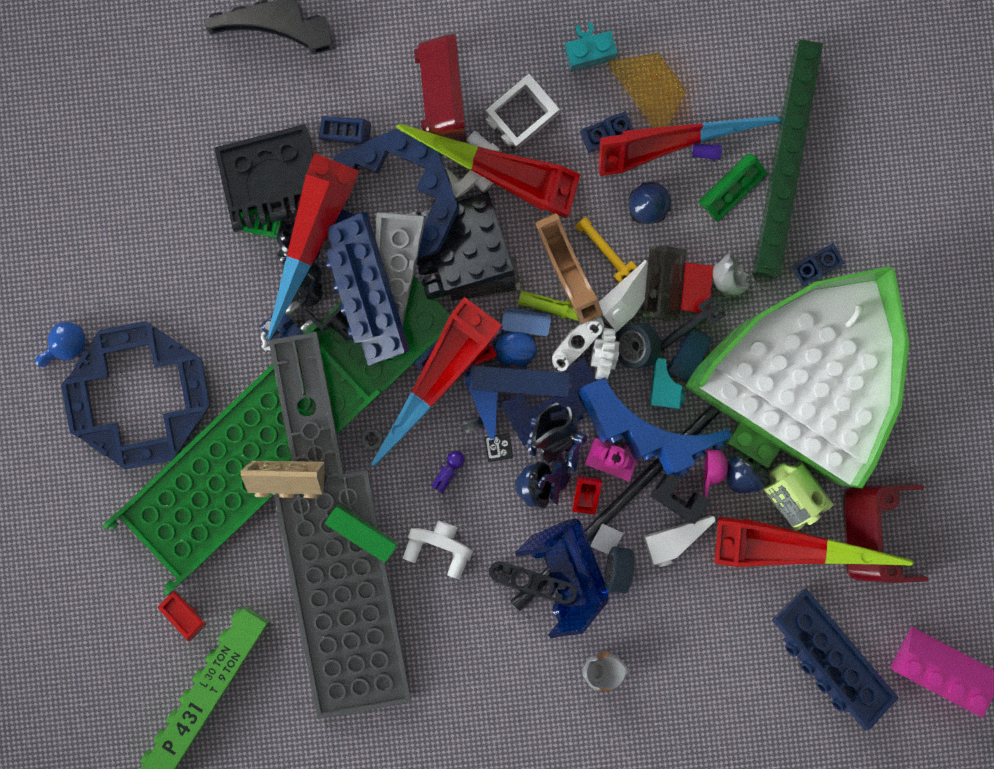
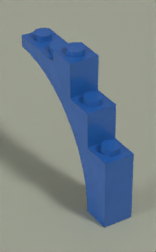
M605 377L583 386L578 391L602 443L609 440L612 444L625 438L634 460L642 457L646 461L657 455L666 475L669 473L671 475L675 474L679 478L689 473V467L695 465L694 460L706 455L705 450L711 447L714 450L725 447L727 445L725 441L732 438L729 429L707 435H681L656 428L626 408L612 391Z

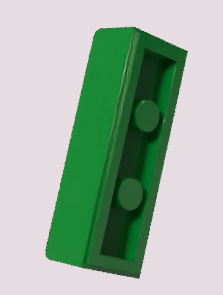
M746 154L698 202L719 222L768 172L757 157Z
M338 503L324 523L384 563L398 545L397 541Z

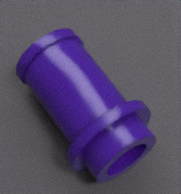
M694 142L692 158L713 159V162L721 159L722 146H718V143L709 145Z

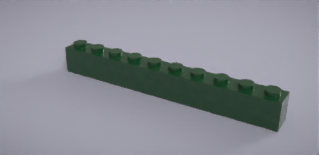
M799 39L794 46L752 275L771 279L780 277L823 43Z

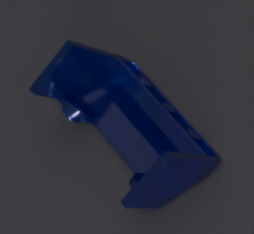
M576 518L569 519L530 536L515 552L516 557L532 555L535 559L544 557L551 577L571 583L578 591V599L573 605L564 606L558 603L553 605V614L557 618L558 623L548 634L549 637L556 638L583 634L608 603L609 594L605 588L603 576L581 522ZM556 584L557 592L563 595L564 600L567 597L573 596L569 588L566 592L560 591L557 588L559 584Z

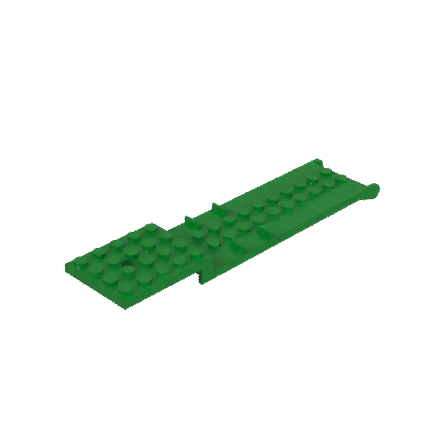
M414 275L403 321V330L410 349L409 352L373 365H368L361 343L355 344L351 338L345 341L332 327L323 331L316 324H313L305 332H318L337 435L370 403H373L440 337L451 315L437 299L429 300L426 298L425 287ZM342 301L321 320L322 323L342 304ZM342 314V317L348 322L347 317ZM273 364L102 526L105 531L109 528L113 531L119 525L117 521L121 519L177 580L175 582L169 580L164 585L166 590L163 593L166 596L186 580L274 496V493H270L269 497H255V493H248L241 477V470L252 460L292 461ZM302 398L298 403V410L304 416H311L316 411V403L311 398Z

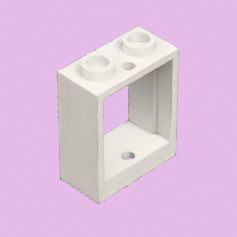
M528 74L486 109L487 118L485 120L493 130L497 128L503 134L501 139L509 148L513 146L517 150L559 115L560 109L532 76ZM525 88L546 114L519 137H516L496 112Z

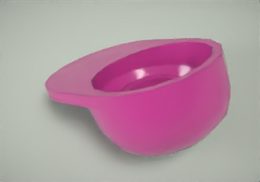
M706 450L702 480V495L706 498L708 497L709 486L722 482L728 473L727 458L719 450Z

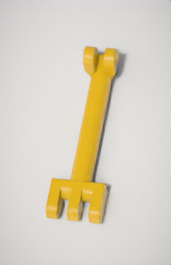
M586 216L583 217L574 226L579 232L584 231L618 270L613 277L620 283L623 281L622 278L624 276L627 277L630 274L629 272L631 270L634 271L637 266L632 261L625 265L593 228L591 221Z

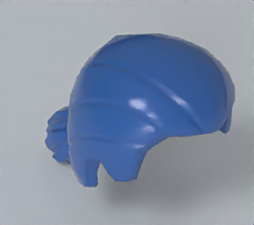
M71 322L56 324L48 336L49 349L36 357V365L46 367L51 359L55 357L64 361L75 359L85 347L83 329Z

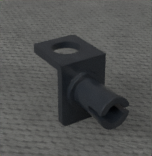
M340 306L324 323L319 321L309 310L304 309L302 311L321 330L326 331L332 327L345 341L350 339L345 329H348L349 323L342 317Z

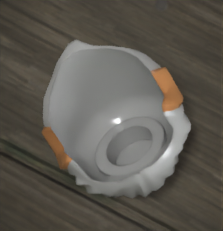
M601 651L586 660L582 676L593 690L601 692L613 691L621 686L630 670L617 655L608 651Z

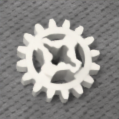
M603 328L600 339L595 338L591 354V366L595 367V379L605 377L607 380L610 369L615 370L619 356V342L615 341V329Z

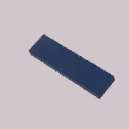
M474 366L473 390L568 397L570 373Z

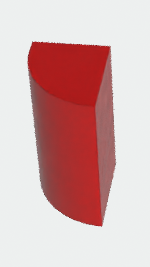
M685 263L681 311L695 314L702 312L698 305L711 296L712 265Z

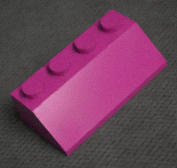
M911 626L890 669L983 718L994 697V670Z

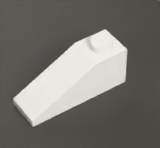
M646 260L599 301L603 313L600 317L609 327L615 329L616 332L635 316L660 278Z
M709 515L699 518L695 525L686 522L644 535L652 564H658L659 567L672 564V559L681 555L715 522L714 516Z

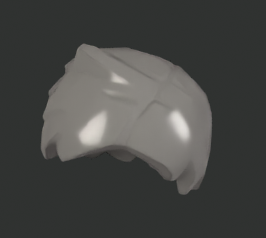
M728 253L719 263L715 264L712 280L716 288L723 293L726 299L730 295H741L748 289L750 284L746 282L747 273L743 271L742 266L738 265V261L733 258V255Z

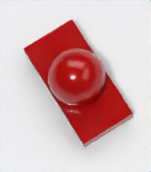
M175 590L157 607L187 641H192L207 625L199 616L197 610L189 605Z

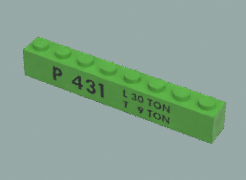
M245 606L242 610H236L230 620L233 622L229 630L224 629L217 641L220 642V645L216 650L212 649L204 661L207 662L206 667L203 671L199 669L193 677L192 682L195 684L190 691L186 689L179 699V702L182 703L177 711L173 709L168 716L166 722L169 725L165 731L161 729L154 738L153 742L156 745L152 751H146L140 761L143 764L140 769H176L270 620L248 606Z

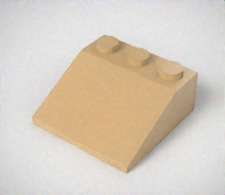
M252 460L241 470V477L248 493H255V497H269L270 493H278L279 497L291 498L294 497V494H304V498H318V494L324 492L325 462Z

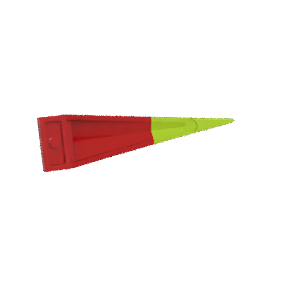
M404 124L396 126L402 132L543 211L545 209L554 214L557 213L558 216L567 218L570 215L580 178L579 173L558 164L478 147Z
M721 516L718 518L715 564L733 567L794 564L909 566L914 564V561L911 559L746 518L743 520Z

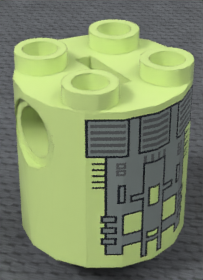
M785 462L781 463L770 471V484L763 488L794 531L801 529L805 526L806 522L808 525L815 523L821 518L820 512L823 513L834 505L803 462H798L792 466L787 465Z

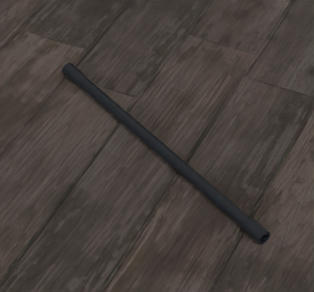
M711 405L681 435H698L721 411ZM659 458L636 478L540 574L554 577L596 536L602 524L607 525L664 469ZM542 581L538 586V590L540 591L548 581ZM520 591L510 602L521 611L535 596Z

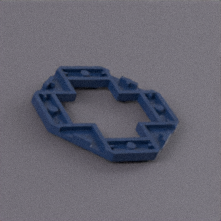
M394 129L336 154L333 159L336 162L356 170L360 166L379 174L388 153L425 168L416 189L419 192L436 198L425 221L417 261L427 255L431 256L440 252L460 209L440 152L410 135ZM342 209L334 224L353 217L355 214Z
M146 321L99 330L94 336L93 342L75 364V368L69 377H66L61 385L70 433L116 462L123 469L172 461L211 406L202 358ZM150 345L154 368L178 365L186 410L163 414L166 438L123 446L119 423L95 427L87 381L110 377L106 358L107 353Z

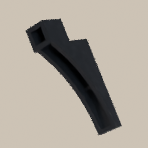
M261 0L256 2L255 6L247 8L245 6L235 7L232 9V12L225 14L217 12L204 19L205 27L210 34L238 30L260 31L290 39L308 48L312 55L335 49L326 17L314 15L308 17L307 21L303 22L298 0H273L270 2L268 0Z

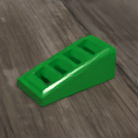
M250 210L251 217L253 215L257 216L254 228L247 229L245 225L242 231L276 239V234L283 226L284 220L273 222L271 232L267 231L271 218L269 212L265 211L267 224L263 226V230H260L258 210Z

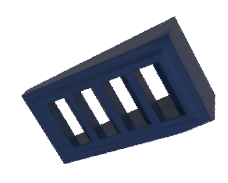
M322 116L318 139L359 145L369 141L371 123L361 118ZM330 123H334L332 135H329ZM342 124L341 135H338L339 126ZM349 126H352L351 136H348Z

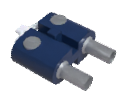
M297 301L288 307L272 338H270L271 340L304 334L314 324L309 319L298 328L290 319V316L301 307ZM273 314L259 326L263 330L261 334L263 345L261 347L265 352L270 350V347H266L267 341L264 336H268Z

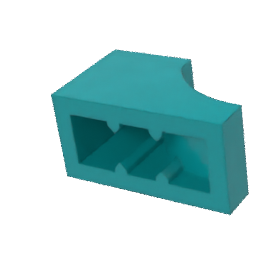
M658 358L653 366L649 406L679 409L680 404L684 405L685 391L682 390V385L676 384L669 376L666 359Z

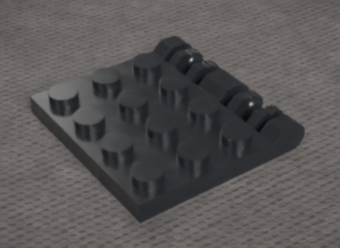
M306 124L214 148L234 232L244 230L240 214L242 212L247 229L253 228V220L249 211L254 209L258 210V218L261 224H267L265 206H268L272 223L288 219L289 216L285 201L288 200L293 217H296L298 205L295 199L301 197L305 176L313 158V150Z
M489 192L457 201L460 209L440 252L422 257L416 262L417 266H419L418 271L420 275L425 276L436 272L440 274H433L422 280L427 299L440 298L515 275ZM430 210L424 212L415 211L408 214L424 215L427 219Z

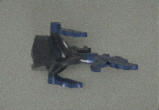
M560 403L546 407L538 417L532 418L531 426L534 428L527 442L528 451H530L532 456H536L537 448H541L543 460L548 463L553 461L556 468L551 475L545 474L538 483V487L541 489L545 486L546 481L552 483L549 492L550 499H552L554 504H558L560 490L566 489L571 478V473H567L568 469L570 468L576 472L580 446L585 445L588 439L587 435L578 433L577 419L571 407L567 406L568 413L550 417L551 413L563 410ZM563 451H567L570 453L569 455H565V459H563L562 457Z

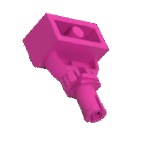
M593 438L584 464L630 481L638 459L634 460L628 445L622 444L620 448L611 444L609 440L602 443L600 438Z

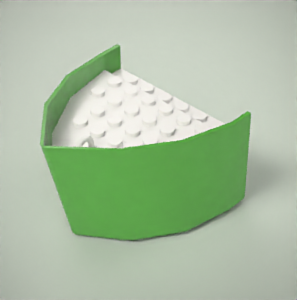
M890 266L814 282L736 326L695 369L684 388L738 423L731 433L732 438L726 441L728 445L744 453L745 456L767 469L779 450H781L796 461L803 462L807 468L835 485L863 488L879 461L902 408L909 338L895 270Z

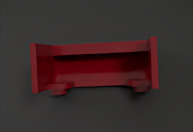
M456 34L443 35L419 43L418 49H414L415 64L420 63L425 120H421V128L429 133L466 142Z
M886 484L864 485L863 488L848 487L843 494L845 543L883 553L881 511L893 510L898 506L900 491L924 490V485ZM846 564L847 574L857 581L883 583L928 582L927 576L918 573L903 574L902 565Z

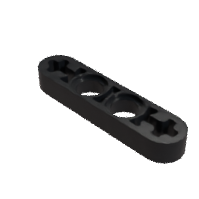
M503 561L494 562L489 568V575L497 584L564 606L573 605L578 599V591L571 583ZM503 567L506 573L511 574V583H509L510 578L501 575L498 578L495 571ZM518 575H528L529 581L525 586L517 585L516 578ZM542 581L550 582L551 589L549 592H539L538 586ZM556 584H559L557 588L560 591L566 592L569 588L573 596L567 597L564 600L563 595L555 593Z

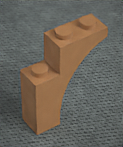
M557 213L535 222L545 253L580 324L582 325L602 316L603 313L598 299L574 254Z

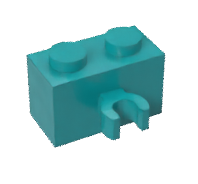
M591 21L588 22L589 31L582 32L580 26L576 25V35L581 39L566 42L564 48L570 72L616 60L617 49L612 31L592 35L594 26Z

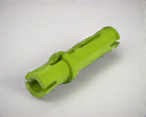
M524 290L521 291L518 305L561 316V319L569 318L579 321L569 301L565 300V302Z

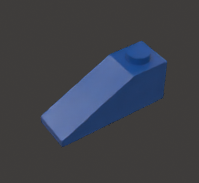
M471 366V370L466 371L465 385H469V391L489 438L495 439L498 392L473 390L474 366Z

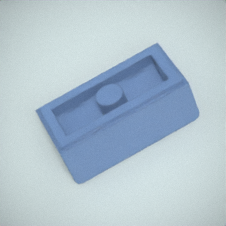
M506 307L504 308L502 329L548 336L551 314Z

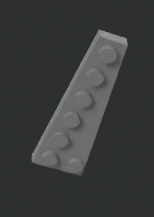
M377 212L376 242L403 326L426 216Z

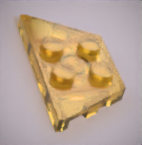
M652 53L609 61L607 66L653 128L668 127L686 89L659 53Z

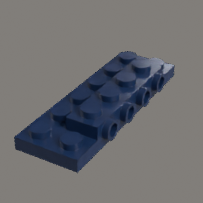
M359 213L328 227V237L332 250L327 251L328 258L326 264L333 271L335 277L333 287L340 294L342 300L340 309L342 314L347 317L349 323L347 329L349 337L354 340L355 344L361 343L368 365H373L409 352L410 349L368 213Z
M807 588L802 589L772 619L774 624L785 635L783 640L787 644L785 646L786 651L800 659L802 670L816 678V686L820 691L828 693L832 697L831 703L834 708L840 712H850L864 730H870L899 698Z

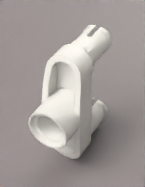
M476 131L466 140L471 145L500 151L494 143L490 144ZM445 167L455 198L463 196L475 185L484 193L493 184V182L471 170L463 179H459Z
M600 316L582 325L579 324L569 332L568 336L552 355V363L557 370H566L590 346L595 338L601 334L604 322ZM581 335L585 341L582 345L576 346L571 342L572 337Z
M438 520L434 531L419 528L410 529L408 535L410 539L403 559L416 563L422 545L425 543L432 544L452 552L454 557L447 575L460 580L466 562L470 560L473 551L454 539L458 529L456 526Z

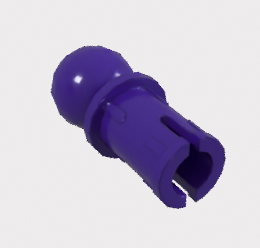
M452 451L448 454L447 466L441 465L440 473L433 484H431V487L444 494L452 478L457 476L454 473L455 469H459L464 465L465 457L460 451Z

